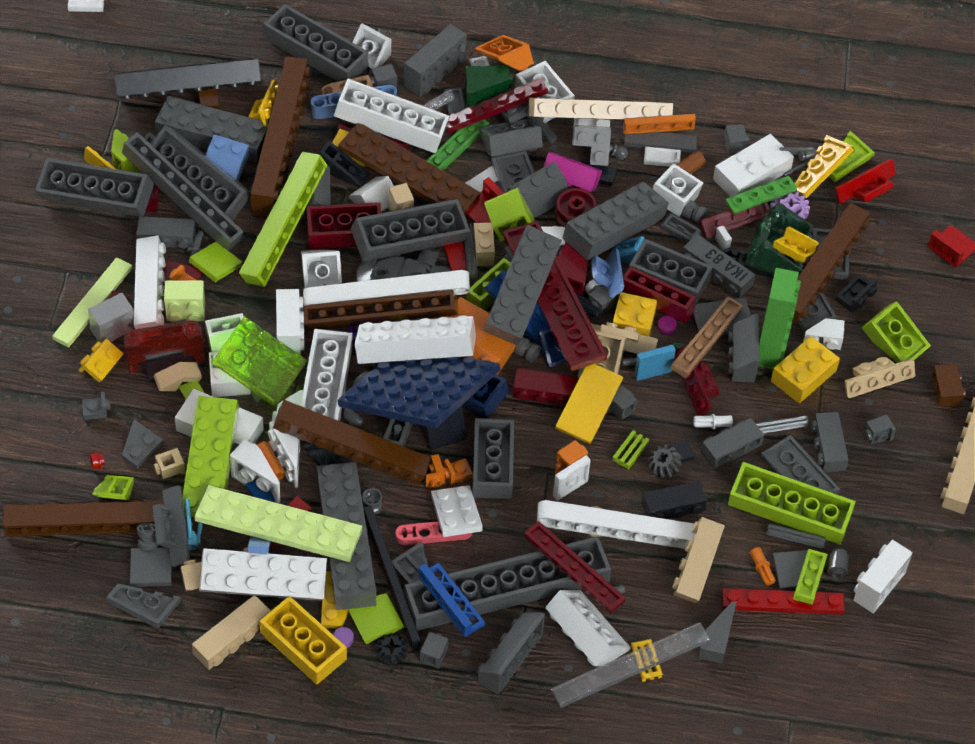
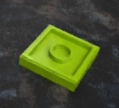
M217 242L189 258V262L214 282L242 267V261Z

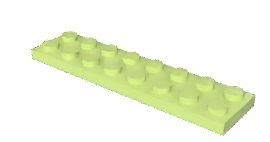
M208 485L195 515V521L347 562L351 561L362 532V525Z

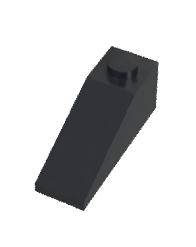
M330 140L316 153L321 155L330 167V175L358 188H361L371 175Z

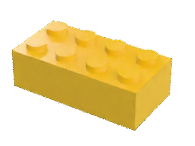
M290 596L259 621L260 633L316 685L347 660V647Z

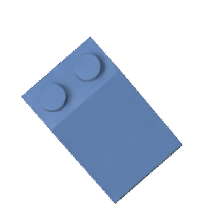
M214 134L206 156L239 182L249 158V145Z

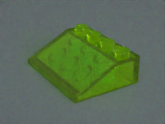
M244 316L211 363L276 407L308 360Z

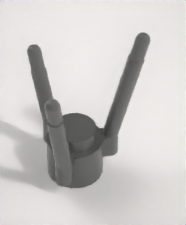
M811 146L779 148L780 151H789L792 155H798L799 160L804 162L785 172L784 176L808 166L810 159H814L816 156L815 148Z

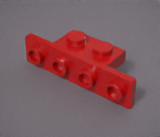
M888 159L835 188L837 202L842 204L853 197L863 202H869L878 195L892 189L893 181L888 178L896 174L894 160Z

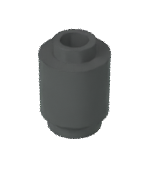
M834 549L829 555L828 575L832 578L842 579L847 576L849 565L847 551L844 549Z

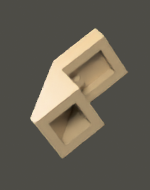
M178 362L154 374L153 377L159 391L176 392L182 382H193L196 380L200 382L202 375L196 362Z

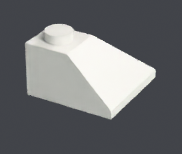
M301 251L304 288L342 283L340 251Z

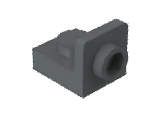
M101 392V398L82 400L84 420L107 418V410H111L110 398H106L105 392Z

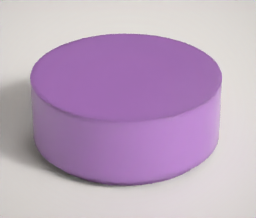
M340 627L335 630L333 635L347 648L353 644L354 635L349 628Z

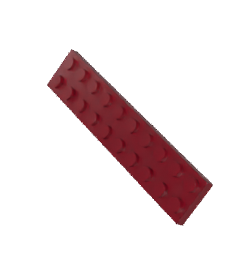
M538 221L503 231V237L513 256L527 225L543 231ZM555 257L537 304L570 370L574 371L607 360V354L557 257Z

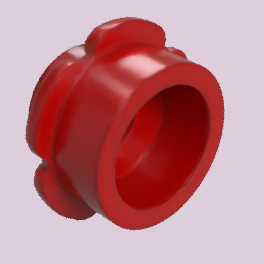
M98 451L90 454L92 469L101 470V466L105 465L103 454H99Z

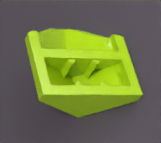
M107 475L105 480L94 489L92 495L101 498L130 501L134 477Z

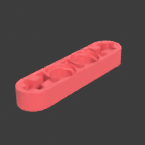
M438 521L401 525L396 529L395 539L401 545H414L420 542L425 544L469 539L472 533L443 537L439 533L441 528ZM421 530H427L430 532V534L426 537H423L419 534V532ZM402 533H406L407 537L403 538Z

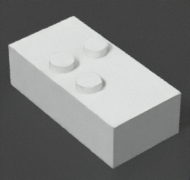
M769 134L716 165L713 180L732 197L770 183L784 175L785 172L791 170L794 156L789 151H780L779 148L784 146Z
M196 389L192 390L175 416L176 431L192 437L198 396L213 397ZM239 408L233 451L244 439L250 443L257 442L264 430L263 417Z

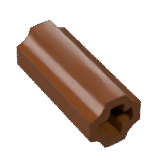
M694 152L676 165L692 174L704 166L706 160L702 153Z

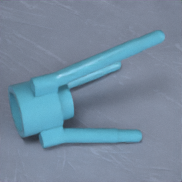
M187 498L185 500L186 532L189 551L198 549V545H201L200 537L203 524L201 522L198 523L197 534H195V531H192L190 501Z

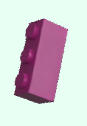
M554 152L548 153L544 167L555 161L565 176L568 187H573L574 185L588 192L596 191L602 170Z

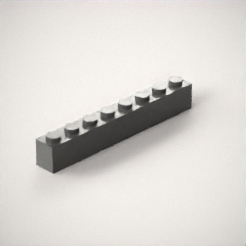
M138 132L124 142L122 154L143 174H147L159 189L190 218L195 220L217 243L230 251L241 241L244 231Z

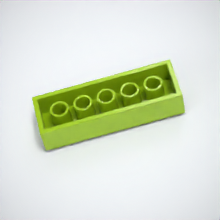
M198 396L182 497L185 517V500L187 498L190 501L191 517L195 518L208 485L227 490L230 473V454L233 452L239 412L237 400Z
M743 462L731 490L728 505L802 532L825 537V540L841 545L856 501Z

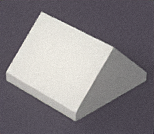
M361 23L352 43L369 52L368 67L371 69L380 67L391 56V38Z
M389 176L375 177L349 195V199L355 204L381 203V213L389 209V187L394 185Z

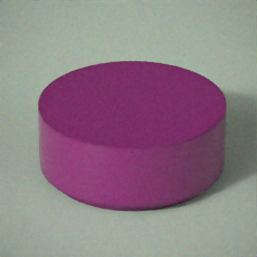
M671 316L661 317L658 320V331L664 335L673 334L676 330V320Z

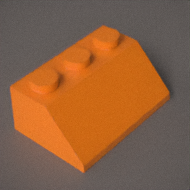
M505 35L474 48L475 52L519 71L526 70L528 66L534 64L529 44Z

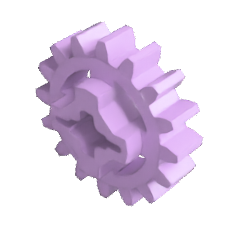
M799 192L776 198L770 204L771 216H775V221L781 220L782 225L786 222L788 226L791 223L798 226V221L804 223V219L808 218L810 206H808L809 201H804V195L798 196Z

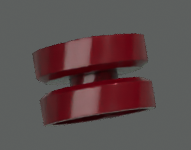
M579 188L568 189L558 196L556 203V225L558 227H566L567 222L595 208L597 203L594 196L590 192Z

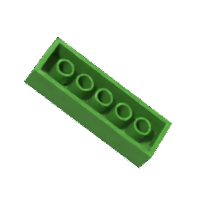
M780 268L775 269L759 343L758 366L774 369L784 359L801 281L797 280L799 272Z

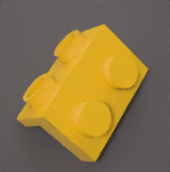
M787 227L784 236L775 240L772 247L777 249L780 254L793 258L795 262L804 264L810 261L816 253L819 242L792 227Z
M107 338L101 343L98 341L91 348L92 354L90 356L87 354L80 362L82 366L79 368V371L83 372L85 370L98 382L104 379L124 354Z

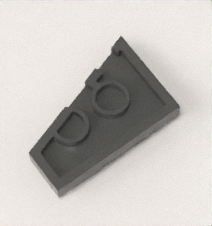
M117 584L106 597V602L159 629L181 602V597L175 595L173 598L163 596V593L155 591L153 594L144 592L141 588Z

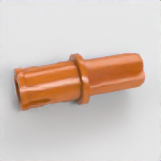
M760 547L752 549L749 554L755 563V570L759 572L764 584L770 586L775 583L770 563L764 557Z

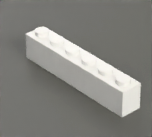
M158 235L136 240L134 327L139 337L160 334L162 325H164L162 311L165 307L162 296H164L165 292L163 268L166 264L163 254L166 253V247Z

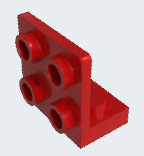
M489 177L483 180V189L480 197L466 212V215L474 223H491L484 202L500 196L504 192Z
M950 225L942 233L938 230L931 233L928 248L957 268L975 252V242Z

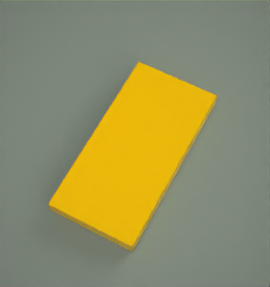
M596 364L586 366L555 429L591 445L623 380V376Z

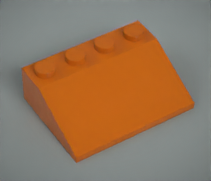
M460 297L458 299V315L445 317L473 316L476 332L473 356L466 357L499 363L501 371L517 345L483 331L489 313Z

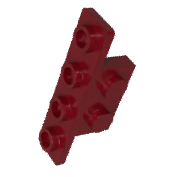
M682 346L676 352L674 361L681 354V352L685 349L686 346ZM699 362L687 378L683 376L681 378L697 415L704 416L712 407L709 397H717L720 391L707 362Z

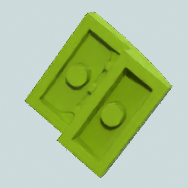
M387 593L376 596V606L348 609L366 645L383 635L394 634L404 628Z

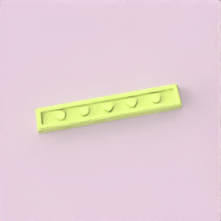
M116 257L53 334V340L69 348L89 323L88 309L107 300L112 291H115L133 269L132 265Z

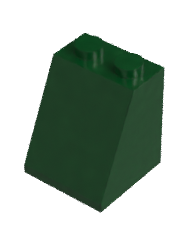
M466 66V108L512 90V85L509 84H513V73H509V66Z

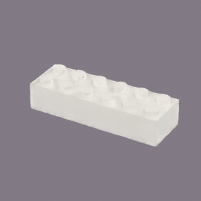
M347 79L334 113L335 117L354 124H363L375 132L436 153L449 118L446 114L351 79Z
M462 315L456 318H423L415 321L402 320L400 322L384 321L382 323L372 324L367 322L359 325L355 340L358 364L473 356L476 340L473 316L467 317Z
M314 329L301 401L302 407L340 421L342 407L338 406L337 400L345 394L353 347V333Z
M203 549L199 591L278 598L290 596L293 599L322 601L324 599L327 558Z

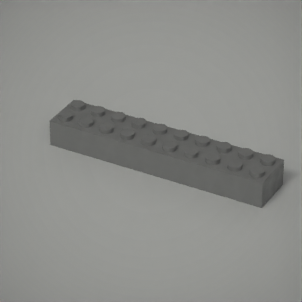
M598 536L565 544L607 582L610 581L611 568ZM540 551L448 574L479 615L555 596L560 590L582 589ZM438 576L437 579L441 581L442 576ZM422 581L405 585L404 596L417 631L452 622ZM444 587L448 591V593L451 596H453V590L451 588ZM456 602L458 606L461 608V610L464 611L465 605L463 603Z

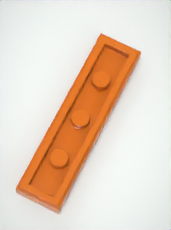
M695 114L625 118L623 134L694 130L696 117Z

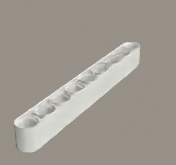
M457 270L308 287L303 290L304 306L452 290H454L456 295H462L470 292L469 272Z
M549 500L538 503L537 522H541L548 528L682 549L686 548L688 540H692L694 535L691 532L693 523Z

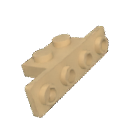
M609 322L601 326L591 324L596 331L626 337L624 351L638 354L656 349L658 339L640 335L636 332L635 328L625 327L624 330L617 328V324Z
M880 357L875 361L862 363L854 367L853 375L856 377L845 380L846 396L852 398L915 377L914 360L909 359L895 364L887 357Z

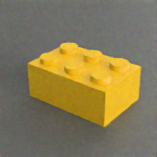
M810 336L774 367L771 382L800 404L837 371L840 358Z

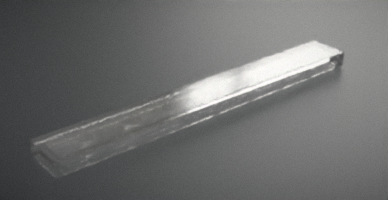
M699 622L553 687L551 690L560 708L708 643L710 639Z

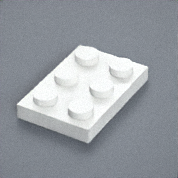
M470 485L431 491L432 502L443 537L482 531L483 525Z

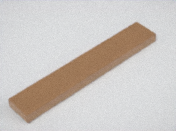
M728 296L671 364L670 369L687 378L742 311L743 305Z

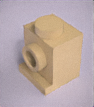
M178 448L155 455L156 464H153L157 476L161 474L162 478L166 479L180 473L182 475L186 474L185 464Z

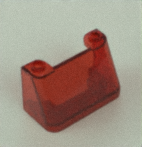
M184 321L135 329L126 332L124 335V350L129 374L138 372V366L140 363H146L145 355L183 349L184 356L192 355L196 363L205 361L203 334L201 326L197 321Z

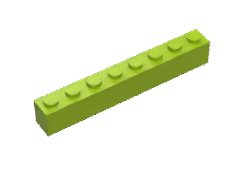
M302 152L296 161L285 186L281 190L239 272L247 284L266 286L328 166L321 155Z

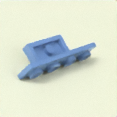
M615 248L605 261L595 255L591 260L593 279L597 284L606 286L609 289V297L614 298L624 289L619 250Z

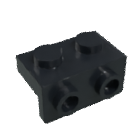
M858 274L836 295L835 300L851 312H854L858 307L861 308L865 304L869 296H874L877 291L878 280L874 278L869 282Z

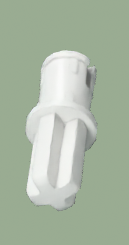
M712 414L711 416H695L693 418L694 427H711L712 429H715V427L731 428L733 424L731 415L715 416V414Z

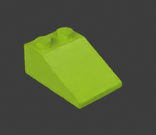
M897 301L886 306L861 327L870 340L897 363L909 359L915 360L931 346Z

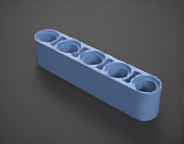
M392 85L372 87L397 96V89ZM342 92L314 96L311 99L312 117L315 119L335 117L334 113Z

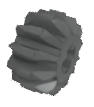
M667 445L663 449L658 446V451L651 450L652 456L648 457L650 470L653 471L656 477L660 475L663 479L666 475L672 478V473H678L677 467L682 466L680 454L674 447L669 448Z

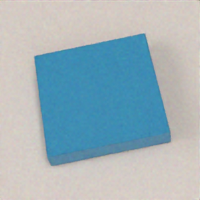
M674 345L638 353L634 373L636 381L672 372L670 367L674 362L676 352Z

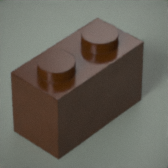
M957 364L934 365L931 378L937 406H961L962 400L966 396L965 387H962V373L958 371Z

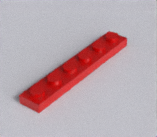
M723 588L722 610H725L734 601L736 602L735 610L843 615L845 611L844 593L816 592L813 605L794 600L795 591Z

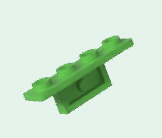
M789 176L729 197L726 199V203L731 211L736 214L797 191V186Z

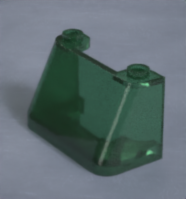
M778 202L757 224L745 264L752 269L773 274L776 268L799 272V277L804 270L803 263L801 261L795 262L788 255L780 254L777 249L773 248L775 240L784 236L787 227H792L812 238L814 226Z

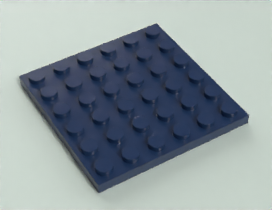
M466 356L381 362L337 400L338 406L437 428L500 371V365L489 360H480Z

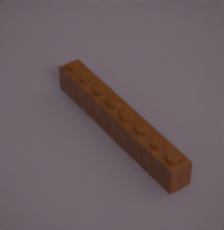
M852 203L848 205L797 279L801 281L793 322L798 324L801 318H806L810 305L814 306L819 292L823 293L828 279L832 280L836 272L835 269L837 267L840 268L845 259L843 257L850 254L853 248L852 244L854 242L857 243L861 237V231H865L868 228L870 212Z
M454 290L308 305L303 306L304 325L309 330L348 327L350 325L358 326L367 322L374 324L384 321L414 320L416 317L423 319L458 315V298Z
M283 400L273 428L281 433L289 434L301 441H307L319 448H325L337 455H342L355 462L368 465L375 470L386 472L390 476L404 479L411 484L420 485L426 475L431 458L287 400Z
M136 500L132 502L113 501L109 503L73 502L71 504L33 503L31 505H4L3 529L5 537L137 533L139 525L144 523L155 524L153 520V506L157 504L164 505V501L141 502Z

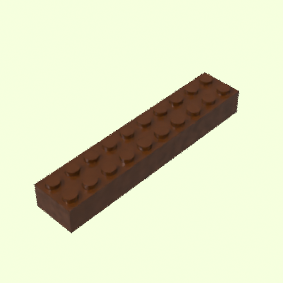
M286 56L251 191L252 217L267 219L283 189L282 185L286 184L287 174L285 173L286 170L289 171L290 169L289 157L293 156L294 146L292 145L297 141L296 129H300L301 119L299 117L303 116V102L306 103L307 101L306 89L310 88L311 79L308 78L310 76V67L307 65V59Z

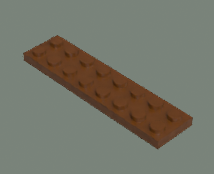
M357 123L338 144V148L347 155L383 176H389L390 180L399 185L407 183L411 192L432 204L458 199L465 215L480 197V192L363 124Z

